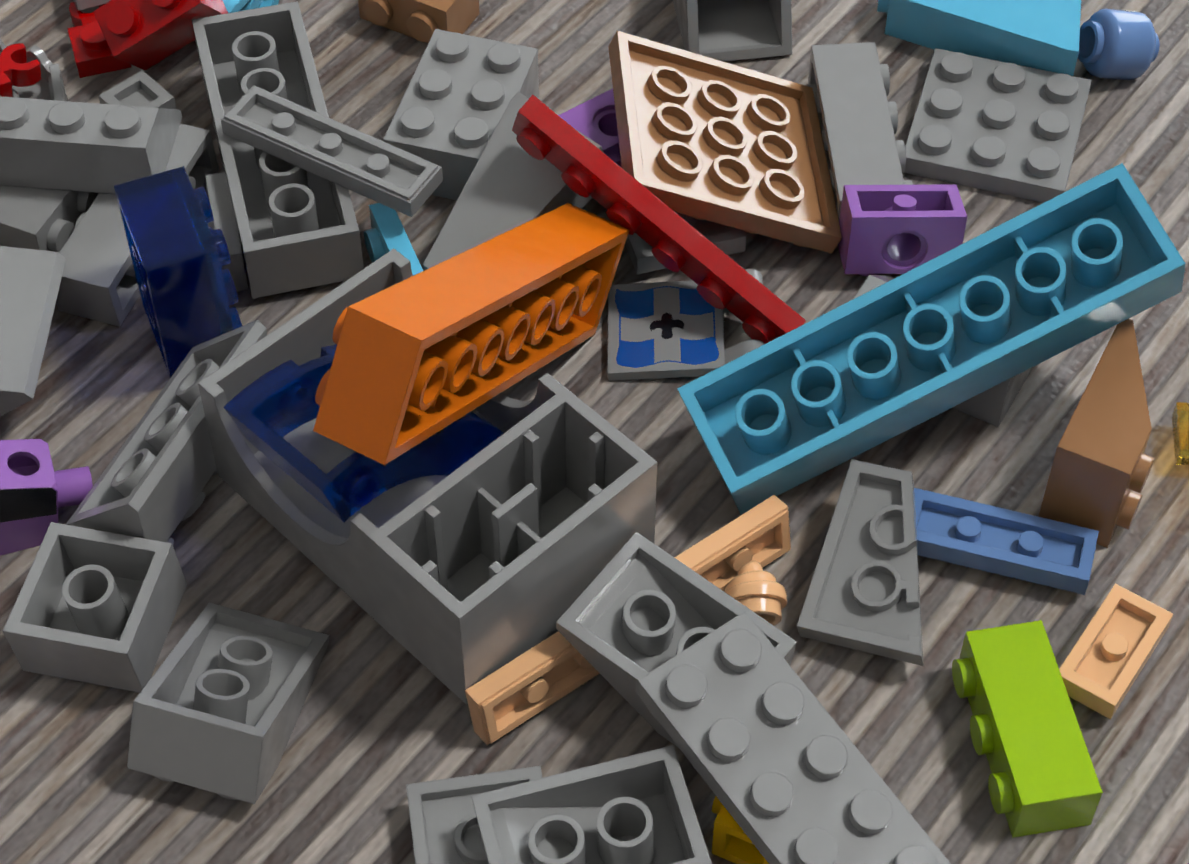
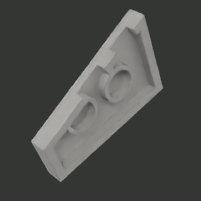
M851 459L797 623V629L801 637L924 666L915 492L912 472Z

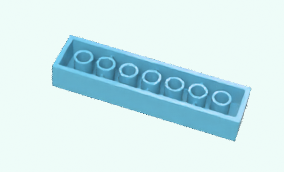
M1121 163L677 389L740 514H743L772 495L778 496L1182 292L1186 263L1124 164Z

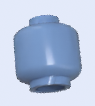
M1101 9L1095 12L1080 27L1078 59L1083 63V66L1090 75L1099 78L1134 80L1141 77L1156 59L1160 47L1159 37L1155 33L1153 23L1144 13Z

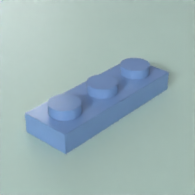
M914 488L919 556L1085 595L1090 579L1098 530Z

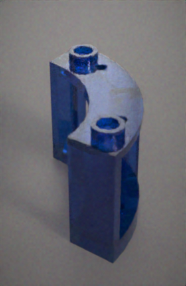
M337 344L322 347L319 358L300 366L292 360L279 365L251 383L224 406V409L251 444L344 523L374 498L399 484L425 476H448L504 434L499 428L481 419L471 411L386 465L355 451L325 474L283 437L299 426L317 418L320 405L315 402L316 391L322 377L331 368Z

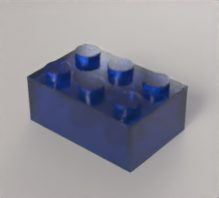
M184 166L114 186L141 303L169 378L172 377L194 346L242 326L236 307L229 308V305L238 303V296L229 269L222 270V266L231 264L225 237L220 228L212 230L207 223L214 221L208 196L204 187L193 189Z

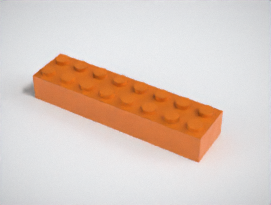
M566 203L346 307L340 314L333 330V342L337 344L331 368L322 377L316 391L315 402L320 405L313 431L386 465L592 337L596 333L630 230L570 203Z

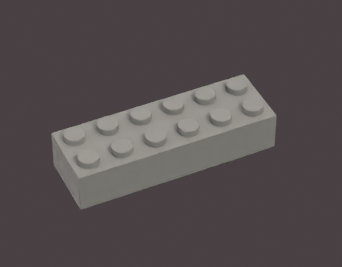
M298 1L192 19L201 72L222 166L226 174L252 299L350 279L364 269L360 231L349 190L223 134L221 118L253 85L329 118Z

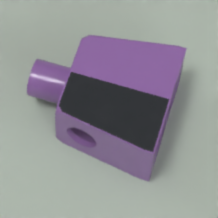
M42 439L0 440V556L41 545L50 523H59L58 508L80 505L93 487L88 466L54 471L48 443Z

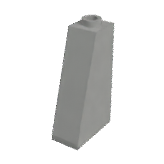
M519 91L510 100L423 263L425 270L566 203L582 209L592 198L590 195L585 198L576 194L563 181L561 177L562 172L545 158L543 160L533 158L519 145L516 139L517 135L512 131L519 109L529 99ZM579 132L581 135H583L587 140H589L592 144H594L598 149H600L603 152L602 146H600L599 144H597L596 142H594L593 140Z

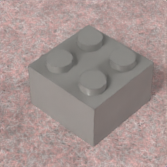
M51 522L3 629V633L23 671L140 693L151 678L187 587L186 579L172 543Z

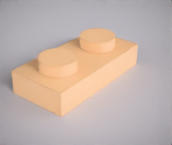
M1115 583L1059 669L1068 696L1111 719L1169 628L1173 613Z

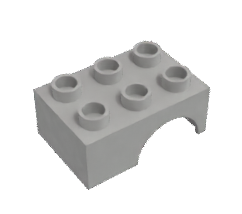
M393 248L201 380L198 386L218 476L468 705L465 694L466 689L558 631L556 629L558 619L636 532L654 543L658 462L548 373L538 379V388L533 400L521 401L500 393L386 465L314 432L313 429L320 405L315 402V395L322 377L332 365L337 344L333 342V330L340 314L346 307L413 276L410 261Z

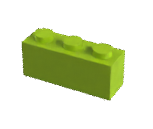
M1042 620L967 631L960 658L954 659L952 662V676L959 698H968L973 713L970 718V733L974 749L978 755L986 754L991 769L988 787L995 812L997 814L1005 813L1012 838L1091 825L1103 792Z

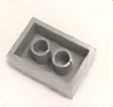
M440 29L434 30L383 138V141L442 167L443 182L431 195L457 200L514 95L519 91L528 98L532 95L539 98L538 49Z

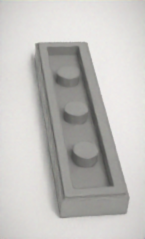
M255 85L221 118L223 134L410 217L418 211L443 182L441 166Z

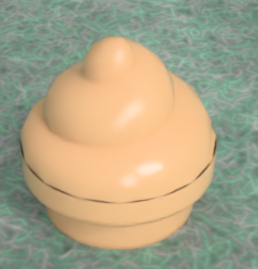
M750 561L741 567L736 577L725 588V593L772 625L781 622V610L787 605L785 588L776 582L773 574L763 571L759 562Z

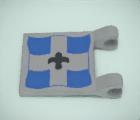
M745 269L763 284L760 271L757 269ZM693 280L611 285L608 294V381L703 376L764 345V342L755 339L746 340L725 349L723 310L717 309L705 301L697 291L698 284Z

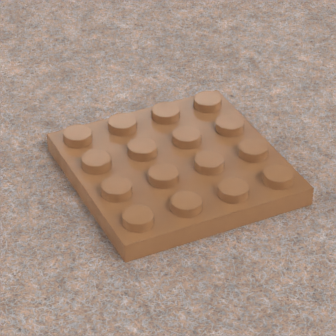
M617 31L608 48L622 168L677 213L685 214L698 220H707L734 227L751 234H760L783 240L800 247H809L832 253L841 241L842 235L813 88Z

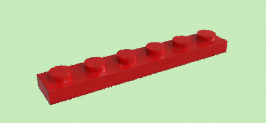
M532 95L519 109L512 131L517 135V142L524 151L537 160L547 159L562 172L561 177L572 191L585 198L589 197V195L607 209L606 214L611 222L629 229V235L636 233L652 246V254L664 267L673 272L681 270L698 284L697 291L705 301L717 309L723 310L726 308L743 322L742 328L752 340H760L766 344L802 326L806 322L803 317L536 96Z

